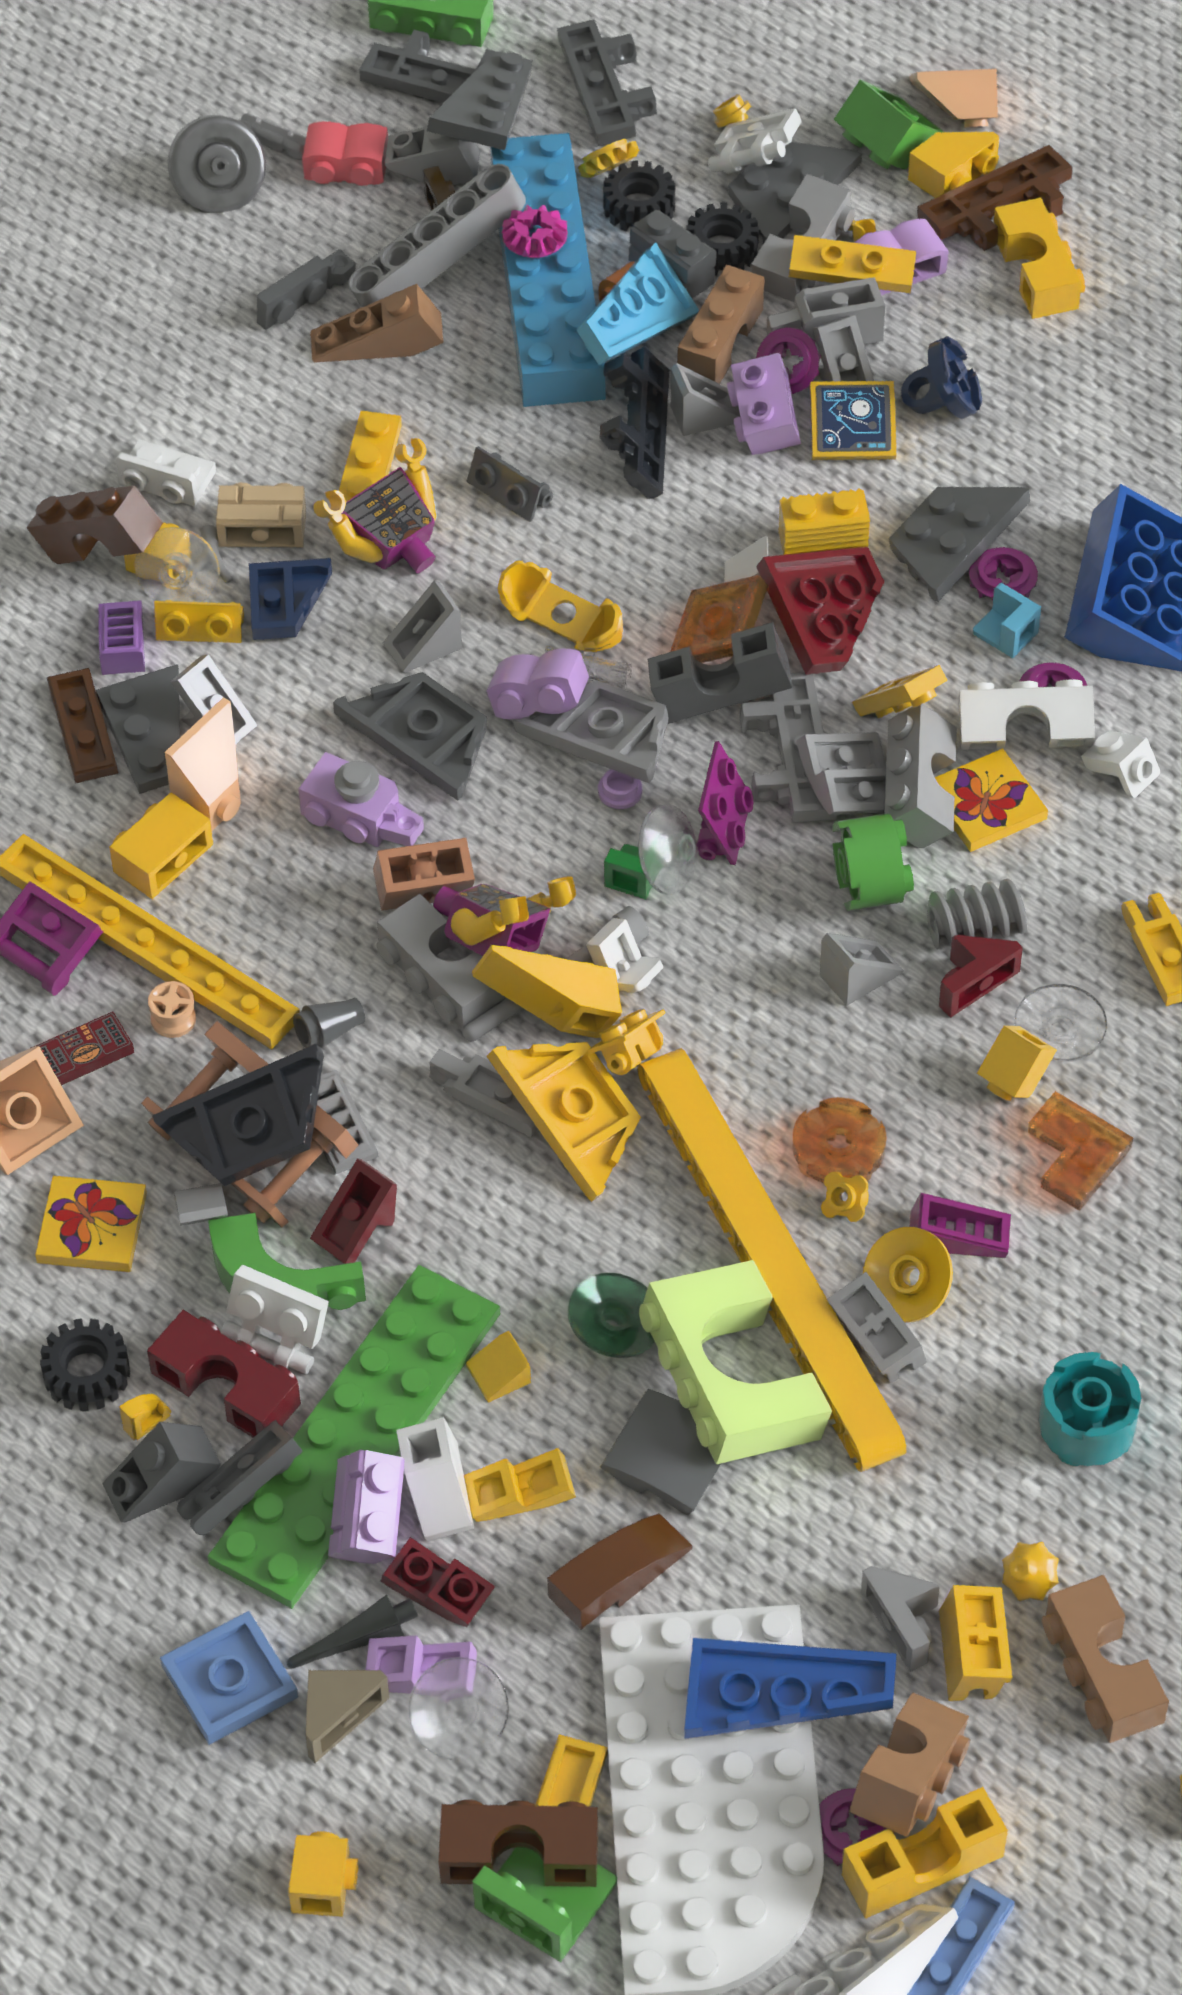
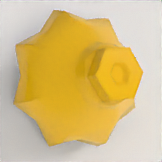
M1043 1541L1034 1544L1018 1542L1013 1551L1002 1559L1004 1568L1002 1584L1012 1590L1018 1601L1030 1598L1043 1601L1048 1590L1059 1584L1056 1572L1059 1558L1047 1550Z

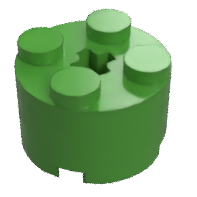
M888 813L835 821L833 823V832L841 831V842L833 843L836 876L839 888L849 887L852 899L844 903L846 910L851 911L902 903L906 892L914 890L911 867L909 864L903 865L901 847L907 845L906 829L903 820H893L892 816Z

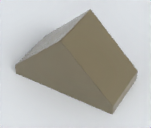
M308 1670L305 1737L308 1757L314 1763L320 1760L389 1699L388 1678L381 1670Z

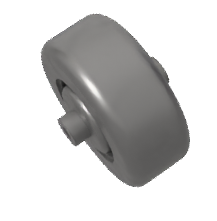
M208 115L189 122L177 133L168 153V173L176 192L190 205L205 212L222 213L245 206L256 196L264 181L266 158L261 142L248 126L230 117Z

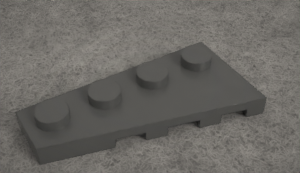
M495 51L429 117L427 132L505 150L531 75L533 60L525 59L514 52L501 53Z

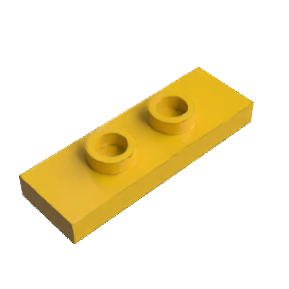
M794 235L789 277L836 284L875 277L880 290L911 294L916 251Z

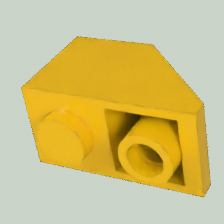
M936 132L910 152L908 180L936 198L977 179L982 174L985 175L992 172L999 160V135L995 132Z

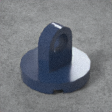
M948 336L930 343L927 351L929 365L916 370L906 378L901 388L903 402L919 414L930 413L944 406L959 419L976 414L977 412L975 411L980 410L982 404V392L976 371L974 372L973 368L967 370L963 360L968 359L967 353L956 340ZM930 384L927 394L921 399L916 400L918 390L922 386Z

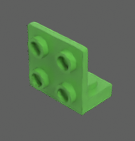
M516 1847L497 1873L484 1866L473 1880L474 1908L561 1962L616 1887L617 1876L597 1864V1887L545 1886L544 1862L542 1858L531 1849Z

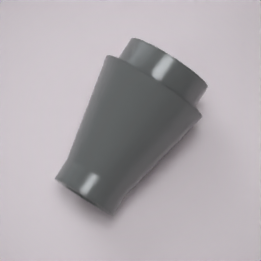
M357 998L303 1006L301 1012L294 1015L293 1024L296 1035L305 1048L314 1044L323 1048L355 1026L363 1024L365 1022V1013Z

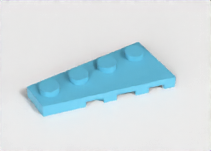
M654 243L639 257L577 328V332L584 341L587 350L600 365L686 322L698 314L699 309L657 243Z

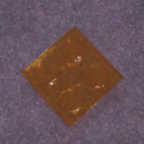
M759 575L691 590L670 652L689 647L694 658L700 663L733 656L731 634L755 627L768 584Z

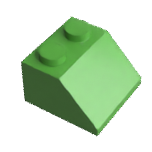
M859 80L833 119L845 129L842 135L848 141L860 148L863 145L871 150L869 158L885 169H889L893 165L905 170L909 167V155L912 150L936 132H944L901 96L863 80Z

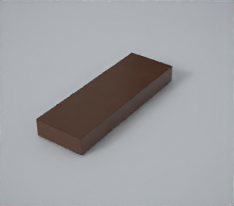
M85 668L47 677L49 691L75 783L118 774L116 760L90 669Z

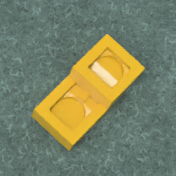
M559 1448L514 1466L505 1458L464 1475L472 1517L476 1522L546 1508L576 1497L565 1455Z

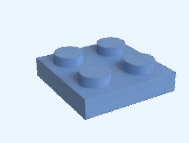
M250 1611L160 1657L163 1670L209 1745L299 1698L297 1687Z

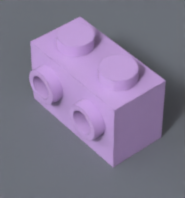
M780 353L732 364L731 369L734 381L728 382L727 388L732 406H739L740 417L734 418L739 442L746 441L752 455L801 444L788 374Z

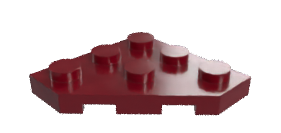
M859 547L763 557L756 568L805 675L841 671L853 653V646L858 636L862 633L872 611L873 602L884 584L882 575L869 548Z

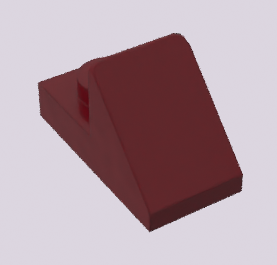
M954 935L951 941L950 961L957 967L950 970L941 981L939 1007L951 1018L1018 974L1021 967L1023 947L1017 941Z
M357 1158L310 1239L344 1264L354 1263L377 1225H393L395 1221L397 1184L364 1160Z

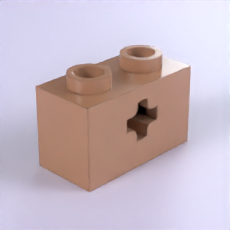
M467 838L378 850L373 866L381 911L396 909L418 894H421L429 903H434L438 891L443 886L461 892L473 887L475 881Z

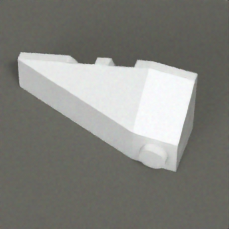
M919 1904L867 1933L865 1938L868 1947L852 1949L842 1954L835 1951L822 1959L827 1970L804 1983H801L799 1976L794 1974L777 1984L765 1995H907L957 1920L958 1915L955 1908Z

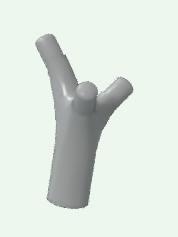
M205 525L200 530L201 552L191 572L198 575L202 568L209 563L226 583H229L233 577L226 570L218 550L217 529L213 525Z

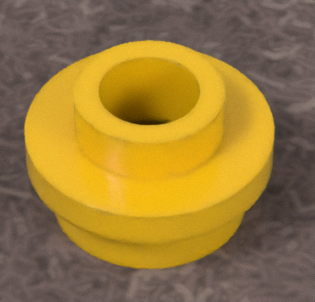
M738 94L716 107L713 113L717 118L715 121L717 127L721 128L728 124L747 120L749 116L746 112L751 108L749 101H743Z

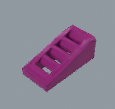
M920 1193L911 1209L909 1227L921 1228L934 1234L941 1240L949 1254L1006 1258L1008 1255L1011 1214ZM928 1220H935L934 1226L929 1225ZM946 1221L954 1222V1230L946 1229ZM966 1223L974 1224L973 1235L965 1233ZM985 1225H993L992 1240L984 1238Z

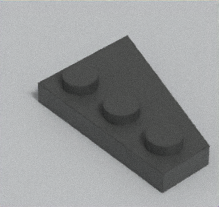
M178 664L96 689L99 704L139 794L169 785L165 751L180 738L179 694L170 682L179 675Z

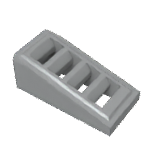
M337 1070L321 1075L317 1105L327 1113L340 1108L341 1111L331 1115V1117L343 1127L350 1124L351 1127L347 1131L354 1140L358 1139L360 1142L359 1146L347 1159L334 1148L328 1154L324 1152L335 1174H339L351 1169L357 1158L365 1162L377 1158L378 1151Z

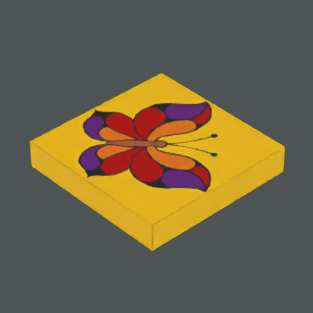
M1003 748L935 777L938 784L955 797L954 830L970 852L1047 819V807Z
M53 1175L35 1253L37 1263L131 1272L147 1195L146 1184Z

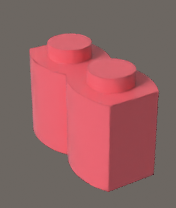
M322 121L309 124L302 156L304 179L320 184L346 181L366 186L383 183L386 171L385 158L388 129L371 123L346 126L336 122Z

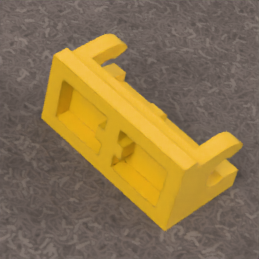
M953 1585L939 1609L948 1701L965 1700L969 1696V1692L974 1689H983L984 1699H993L997 1696L1004 1683H1010L1012 1680L1002 1587Z

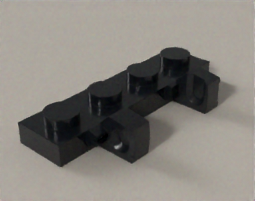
M644 346L632 352L631 359L623 353L619 357L604 363V377L607 376L613 388L624 389L625 397H629L627 405L628 417L627 424L623 422L620 415L601 424L599 438L609 450L619 451L621 459L625 460L623 472L628 484L638 489L645 497L654 499L663 494L670 370Z

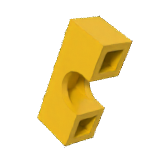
M1036 198L995 207L994 223L998 226L997 245L1005 262L1020 259L1031 260V262L1021 264L1019 292L1032 319L1079 309L1080 293L1085 291L1083 273L1079 268L1075 269L1071 261L1069 244L1066 240H1061L1058 234L1055 215L1052 212L1048 213L1042 199Z
M981 1787L938 1806L933 1821L912 1836L896 1839L892 1830L887 1829L844 1848L842 1877L864 1918L867 1919L1004 1857L1008 1829L984 1787Z

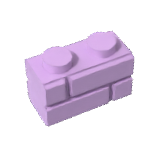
M358 1450L338 1459L331 1529L334 1533L330 1535L328 1556L368 1564H375L395 1557L404 1458L368 1450Z

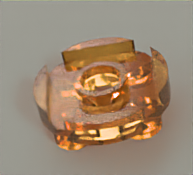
M828 1098L820 1101L819 1107L812 1109L808 1113L806 1109L797 1118L792 1137V1151L800 1172L821 1183H824L826 1175L830 1172H839L843 1177L848 1178L861 1175L869 1181L872 1174L881 1166L885 1157L887 1136L882 1121L879 1124L878 1120L871 1115L872 1109L864 1103L849 1098ZM836 1135L845 1136V1142L850 1145L844 1148H836L827 1141H834Z

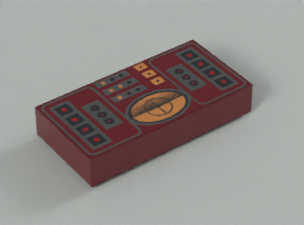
M113 1011L36 1045L40 1047L61 1086L134 1053L133 1043Z

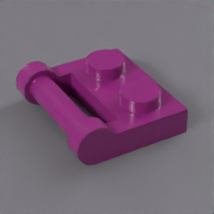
M29 881L0 919V955L41 981L42 988L56 996L68 984L71 973L103 931L98 924ZM19 930L56 954L58 958L49 966L12 942V937Z

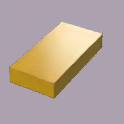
M559 1734L535 1806H558L563 1802L574 1801L591 1807L608 1755V1747Z

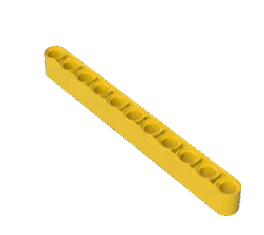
M679 1048L640 1063L637 1066V1071L644 1091H650L651 1094L647 1096L663 1125H669L671 1128L667 1132L683 1161L689 1160L691 1165H688L687 1168L704 1197L709 1196L710 1201H707L724 1234L730 1233L731 1237L727 1239L740 1262L754 1260L773 1296L770 1304L772 1310L768 1312L786 1344L791 1343L793 1345V1348L789 1350L802 1373H813L832 1410L829 1420H835L836 1423L832 1425L849 1457L851 1459L855 1457L858 1461L854 1463L856 1469L859 1472H864L905 1455L907 1452L906 1442L898 1422L833 1308L827 1302L825 1294L685 1050Z

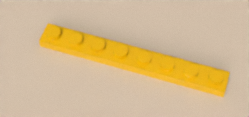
M22 834L0 855L1 877L22 890L29 881L98 924L103 931L98 939L165 982L176 981L185 984L190 988L196 1002L271 1050L294 1027L293 1018L295 1014L300 1012L299 1008L27 835Z

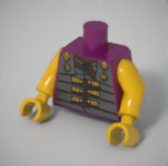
M412 438L411 445L414 449L412 457L408 456L404 444H398L394 451L397 460L407 464L408 469L404 471L401 467L397 468L347 502L340 491H327L325 495L330 501L331 507L329 508L324 500L315 501L313 510L318 517L329 518L328 526L346 555L368 563H374L384 570L404 558L416 573H421L436 559V556L425 545L432 535L436 511L433 491L426 467L419 463L426 455V446L421 439Z
M572 876L560 877L547 882L550 895L546 896L540 892L527 899L526 896L520 897L487 884H480L461 892L443 886L435 897L433 907L440 914L448 917L444 930L446 937L482 956L491 945L507 946L512 949L534 952L539 948L551 907L567 905L576 897V889Z

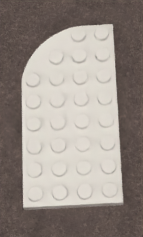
M800 1604L599 1617L625 1995L722 1994L760 1976L775 1965L799 1939L818 1903L823 1884L824 1852L811 1721L684 1739L693 1638L804 1646Z

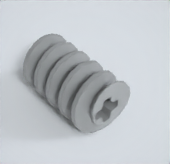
M1003 879L1000 882L999 889L994 883L985 882L981 893L976 886L968 885L965 888L964 895L958 889L951 888L947 892L946 900L939 891H934L929 896L927 922L933 945L936 949L939 948L940 936L942 935L946 936L951 945L954 935L963 932L964 936L975 937L976 929H980L985 938H992L993 926L999 927L1004 938L1009 937L1011 923H1016L1021 934H1026L1027 932L1024 903L1020 892L1010 879Z

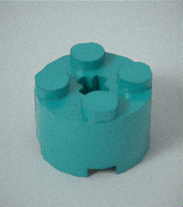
M1097 1352L1075 1353L1058 1361L1054 1366V1371L1046 1379L1043 1387L1039 1413L1041 1436L1051 1451L1057 1454L1062 1462L1071 1466L1105 1465L1121 1457L1129 1450L1137 1427L1142 1398L1138 1380L1128 1366L1122 1363L1121 1368L1112 1361L1100 1359L1101 1353Z

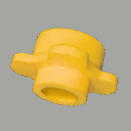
M839 1172L827 1174L824 1179V1184L827 1187L826 1199L821 1204V1211L827 1218H834L837 1215L845 1216L851 1222L861 1220L864 1217L869 1199L867 1180L861 1175L848 1178L843 1177ZM843 1192L848 1195L846 1201H843L841 1198Z

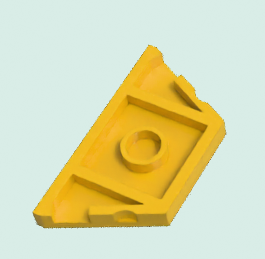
M588 1042L566 1043L560 1047L551 1044H534L529 1049L507 1050L506 1046H497L492 1049L486 1057L585 1196L591 1202L597 1199L603 1193L606 1187L605 1183L612 1169L621 1158L627 1140L633 1134L641 1119L639 1113L596 1053L588 1054L587 1050L591 1048Z

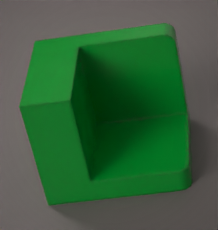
M656 834L649 850L629 844H624L620 851L610 848L604 860V887L646 900L666 860V836Z

